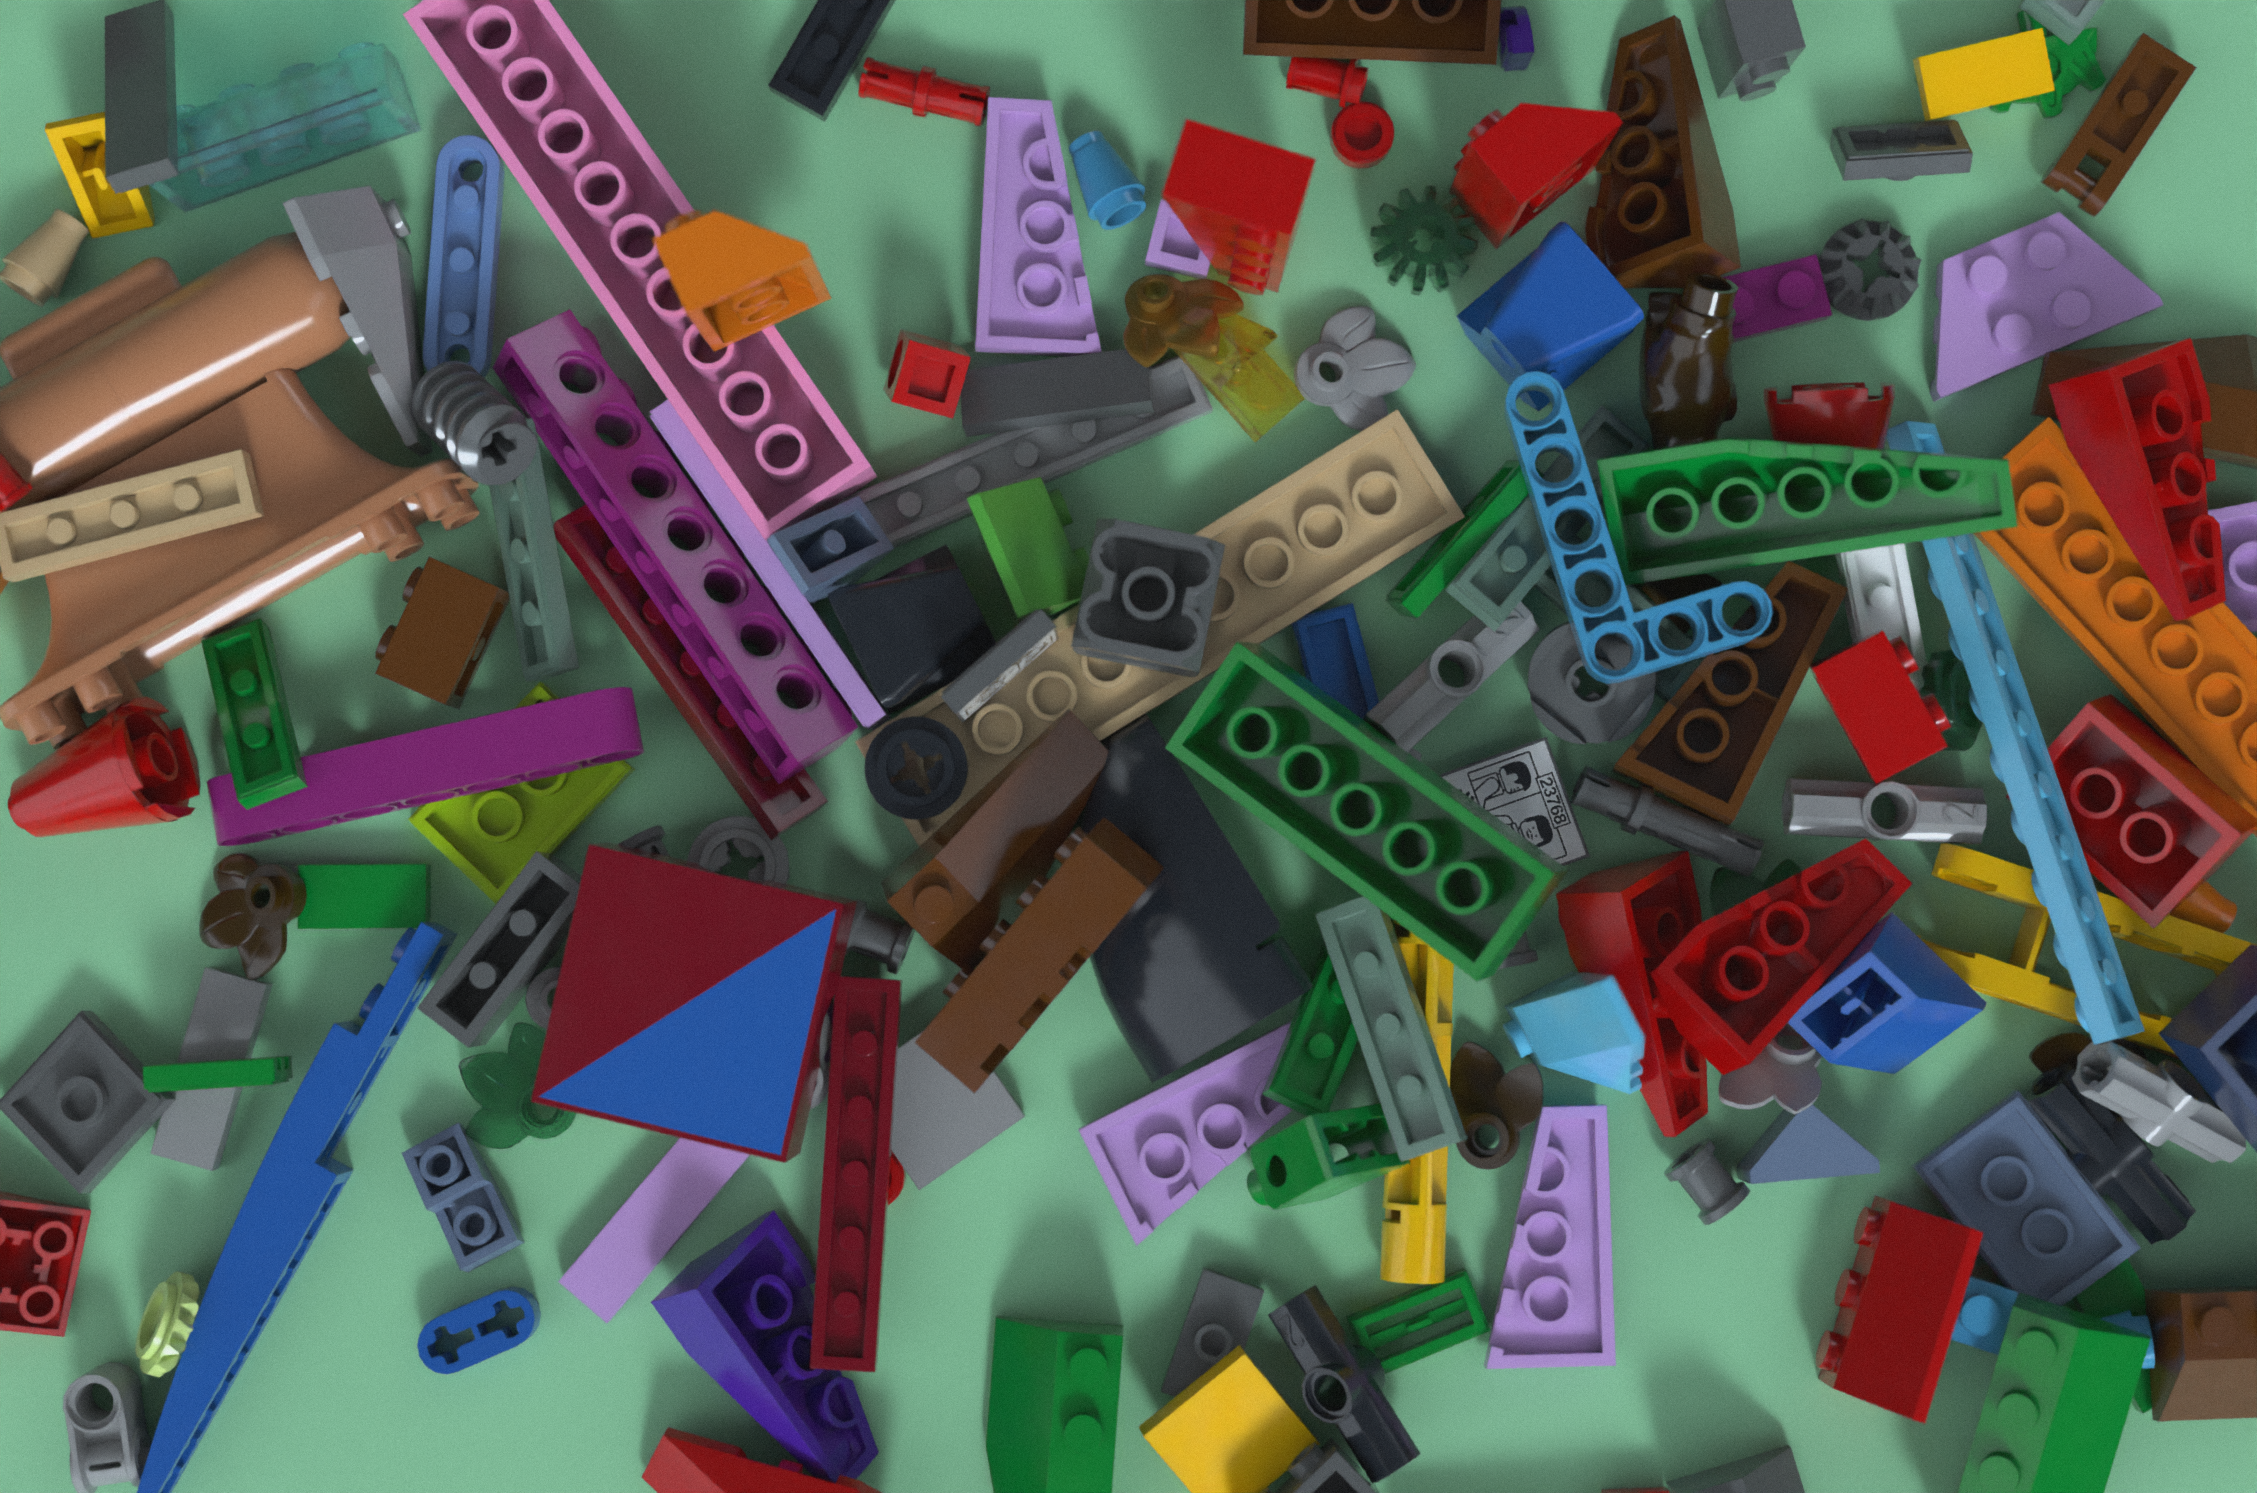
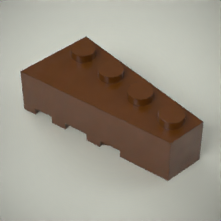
M1788 561L1764 589L1772 606V616L1767 628L1762 634L1746 644L1707 655L1689 679L1615 763L1613 772L1638 784L1654 789V792L1729 827L1735 820L1848 588ZM1752 604L1738 619L1732 629L1744 631L1752 628L1756 619L1755 609Z
M1105 817L1088 834L1078 826L1053 856L1062 864L1050 880L1040 873L1016 901L1024 909L1022 914L1012 925L1003 918L979 946V949L987 956L976 969L966 963L942 992L950 1000L914 1042L974 1094L1164 869L1159 862Z

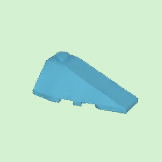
M1571 971L1505 1005L1511 1020L1504 1023L1503 1028L1520 1059L1530 1055L1533 1062L1541 1066L1628 1094L1642 1088V1082L1638 1076L1642 1074L1643 1068L1638 1060L1643 1058L1644 1036L1613 976Z

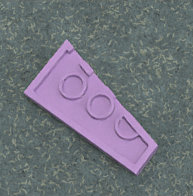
M1544 1105L1541 1108L1535 1123L1484 1361L1486 1369L1616 1366L1607 1105Z

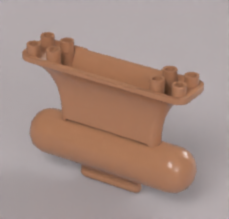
M296 232L269 237L182 286L172 267L165 259L161 257L147 258L10 334L1 342L0 356L13 380L0 387V452L26 482H30L34 487L27 495L6 511L242 449L250 454L264 516L44 574L50 597L51 627L49 643L43 662L34 677L20 691L0 705V719L4 727L22 731L30 745L49 740L53 749L60 748L88 728L81 714L96 712L104 708L109 713L125 701L144 697L137 683L164 669L166 662L199 645L202 640L215 636L359 554L367 555L371 552L380 553L384 551L390 562L399 561L414 554L424 546V542L416 530L417 526L428 520L431 522L440 520L445 530L450 531L466 525L480 514L470 496L479 487L478 482L467 475L452 459H442L415 468L399 467L382 461L364 451L345 436L308 394L296 373L339 350L351 338L346 333L339 319L340 316L348 313L350 310L333 277L321 282L319 281Z

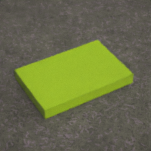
M540 681L514 709L560 699V697L544 682ZM626 760L448 800L421 805L407 820L483 893L497 904L536 851L554 855L635 769Z

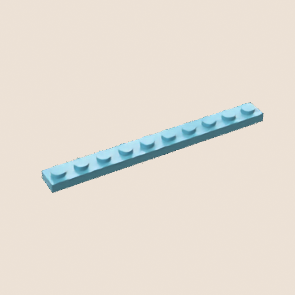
M1905 421L1888 429L1886 438L1890 447L1889 450L1945 454L1935 424ZM1971 533L1920 541L1923 543L1930 564L1928 569L1929 585L1937 599L1943 602L1951 625L1948 630L1950 646L1955 656L1964 663L1971 684L1969 689L1970 705L1976 717L1984 723L1992 745L1989 754L1992 769L1997 778L2005 784L2013 807L2010 815L2012 828L2019 841L2026 845L2034 868L2032 873L2034 892L2041 904L2047 907L2056 932L2053 936L2055 954L2061 965L2069 970L2077 994L2074 1001L2077 1018L2081 1026L2087 1032H2090L2094 1045L2143 1032L2145 1030L1974 535Z

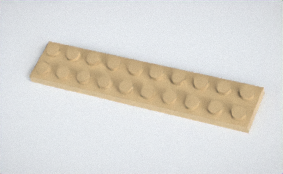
M1397 409L1193 534L1225 544L1198 676H1181L1077 654L1073 651V647H1071L1079 605L1052 621L1057 627L1059 639L964 722L957 717L941 698L943 695L941 692L947 687L945 686L855 741L864 758H866L869 746L876 735L890 723L906 717L934 719L953 731L962 743L967 757L968 775L960 798L940 815L920 820L902 818L916 843L920 846L1067 709H1070L1095 737L1102 742L1144 714L1151 712L1216 672L1237 641L1258 644L1265 642L1291 626L1297 620L1317 610L1463 520L1465 516ZM908 743L903 744L902 746L906 752L904 757L907 766L899 771L900 775L891 779L892 783L900 779L903 781L914 779L919 787L922 786L926 794L930 793L931 790L927 784L930 782L927 771L935 766L934 762L943 758L940 754L934 758L931 756L920 758L915 750L912 751Z

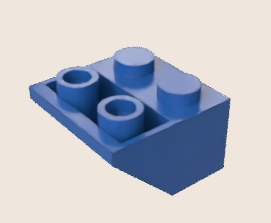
M1891 912L1868 932L1787 1023L1831 1064L1896 1074L1984 1010L1987 1003Z

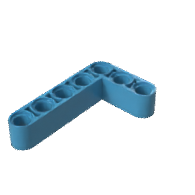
M1526 372L1517 377L1509 386L1504 405L1505 420L1581 661L1587 673L1595 680L1603 683H1620L1746 644L1762 634L1769 625L1772 616L1771 601L1762 588L1746 581L1729 583L1634 613L1564 391L1556 379L1543 372ZM1533 390L1544 393L1552 403V412L1542 420L1532 421L1525 419L1516 408V400L1521 394ZM1552 451L1562 453L1571 463V475L1562 482L1551 483L1545 481L1539 476L1535 467V461L1539 456ZM1573 512L1584 516L1591 526L1590 538L1579 545L1564 543L1555 532V522L1560 516ZM1586 574H1596L1603 577L1610 586L1611 596L1609 601L1601 607L1594 608L1582 604L1575 595L1574 588L1575 582L1580 577ZM1738 596L1747 599L1753 605L1756 619L1751 629L1738 631L1725 623L1721 609L1726 599ZM1669 616H1677L1686 620L1693 632L1691 645L1684 650L1677 651L1668 649L1663 645L1658 637V626L1662 619ZM1614 635L1627 643L1630 649V659L1627 666L1620 670H1609L1598 663L1595 658L1594 648L1600 638Z

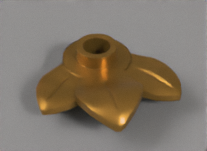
M1164 274L1142 277L1128 288L1125 295L1126 312L1130 318L1123 333L1125 348L1130 356L1143 367H1149L1156 363L1167 352L1168 347L1189 354L1216 357L1220 346L1218 319L1227 318L1241 312L1244 309V303L1236 291L1219 281L1197 279L1181 282L1172 276Z

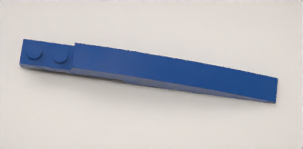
M421 922L417 930L410 927L405 931L392 953L391 961L397 963L386 985L378 983L371 990L360 1009L359 1017L365 1020L362 1027L352 1021L334 1023L305 1075L251 1184L212 1274L193 1323L194 1330L188 1336L186 1349L182 1352L137 1493H172L351 1176L353 1169L335 1160L332 1156L458 935L439 923Z

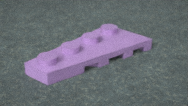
M988 97L976 352L1061 357L1102 352L1067 184L1052 101Z
M1292 1020L1079 1128V1132L1136 1246L1174 1211L1180 1209L1220 1171L1242 1155L1273 1125L1275 1126L1293 1110L1262 1095Z

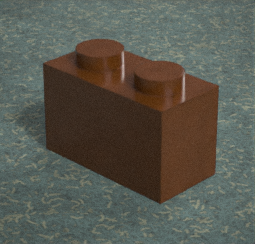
M429 557L425 567H417L405 585L402 600L407 605L398 625H390L379 641L375 657L381 662L375 674L444 705L460 709L510 601L509 593Z

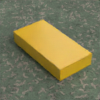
M2043 28L1913 59L1925 122L2055 91Z

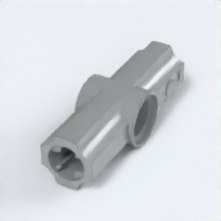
M1520 601L1495 632L1473 615L1451 637L1428 655L1415 670L1364 715L1362 719L1408 752L1461 702L1478 690L1488 677L1540 630L1533 619V614ZM1440 660L1453 661L1460 666L1464 674L1463 687H1450L1442 681L1438 672Z
M1789 778L1786 780L1784 794L1782 795L1781 819L1783 821L1784 834L1866 838L1872 841L1902 840L1981 844L1982 835L1987 824V803L1981 788L1906 785L1894 781L1876 784ZM1879 794L1887 796L1895 806V819L1887 829L1878 826L1871 816L1872 802Z
M2112 1041L2096 1045L2091 1042L2077 1056V1069L2072 1080L2080 1094L2120 1114L2126 1124L2148 1143L2158 1147L2169 1140L2211 1163L2225 1160L2231 1164L2247 1149L2246 1139L2211 1096L2202 1089L2200 1084L2176 1063L2166 1059L2156 1066Z

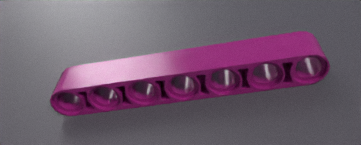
M614 687L301 757L308 787L248 810L237 800L231 773L209 779L207 781V788L217 845L237 846L622 761L643 754L644 748L633 690L629 687Z

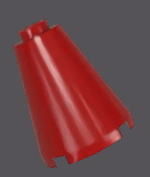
M1865 382L1791 385L1792 398L1777 399V387L1764 389V405L1774 441L1884 449L1895 400V384L1881 382V395H1868V388H1865Z
M147 696L125 701L16 778L11 785L8 798L10 816L18 827L25 829L35 837L177 821L192 814L195 808L188 807L189 799L200 795L201 782L198 764L190 741L182 727L172 731L160 717V715L169 711L160 702Z

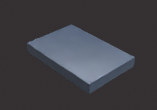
M2017 1090L2011 1092L1911 1165L1953 1221L1984 1232L1978 1253L2004 1287L2018 1292L2017 1297L2020 1293L2062 1306L2141 1249Z

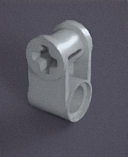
M108 1362L77 1378L68 1386L63 1397V1410L70 1446V1474L77 1493H95L98 1486L131 1482L135 1487H139L152 1444L147 1431L142 1385L138 1375L129 1366L118 1362ZM94 1383L105 1386L111 1392L113 1397L112 1411H106L95 1403L92 1396Z

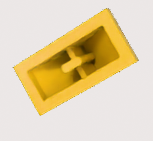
M105 112L46 123V135L92 239L154 226L155 216L149 185L116 194L105 177Z

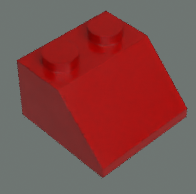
M1878 630L1810 665L1811 673L1869 777L1876 784L1948 747L1941 732L1950 728L1951 725L1933 693L1923 698L1918 694L1908 675L1919 670L1900 635L1889 641L1884 631Z

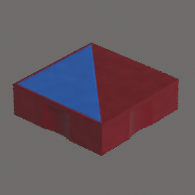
M613 843L589 844L531 1102L782 1163L788 1162L801 1152L820 1068L822 1026L828 1007L838 989L857 900L771 880H745L708 870L694 862Z

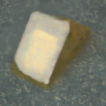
M1235 314L1227 318L1218 319L1220 346L1217 356L1212 358L1189 354L1176 349L1173 350L1256 443L1305 398L1299 392L1296 385L1265 351L1278 335L1267 327Z

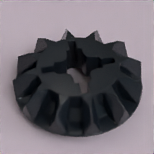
M906 717L887 725L873 739L865 758V778L874 799L888 812L911 820L927 819L942 814L960 798L968 775L966 753L958 737L944 724L926 717ZM905 743H908L912 751L915 750L920 758H927L929 756L934 758L940 754L943 757L934 762L935 766L927 771L930 781L927 784L931 790L928 794H926L922 786L919 787L914 779H907L905 781L900 779L894 783L891 781L892 778L900 775L899 771L907 766L904 757L906 752L902 746Z

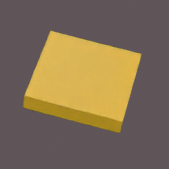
M1240 1345L1139 1426L1143 1437L1191 1493H1259L1284 1474L1294 1458L1313 1442L1317 1445L1320 1444L1312 1431Z

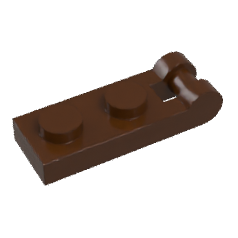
M2145 33L2140 35L2134 41L2061 153L2050 165L2040 183L2055 193L2063 189L2080 200L2078 208L2095 217L2111 198L2197 67ZM2085 155L2104 166L2096 179L2078 168Z

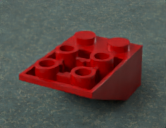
M0 1191V1330L59 1337L65 1336L91 1209Z

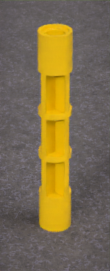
M1392 918V924H1395L1397 940L1450 1088L1454 964ZM1448 1146L1410 1159L1409 1164L1384 1174L1382 1207L1385 1208V1219L1382 1220L1381 1280L1409 1284H1437L1445 1282Z

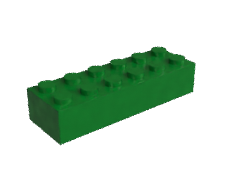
M1236 642L1165 747V749L1477 982L1495 974L1569 871L1258 643Z

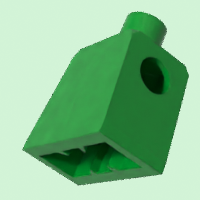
M1381 1103L1310 1115L1251 1147L1250 1157L1255 1169L1248 1173L1247 1188L1251 1197L1258 1204L1277 1210L1331 1198L1409 1164L1410 1161H1400ZM1335 1143L1340 1144L1346 1148L1349 1156L1335 1162L1329 1147Z

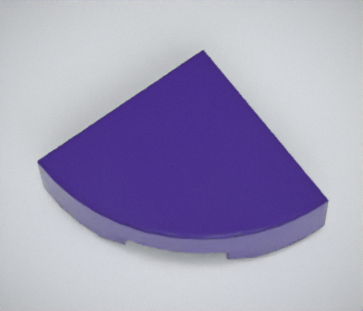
M1525 6L1502 7L1500 11L1499 46L1501 68H1504V71L1526 70L1535 52L1530 18Z

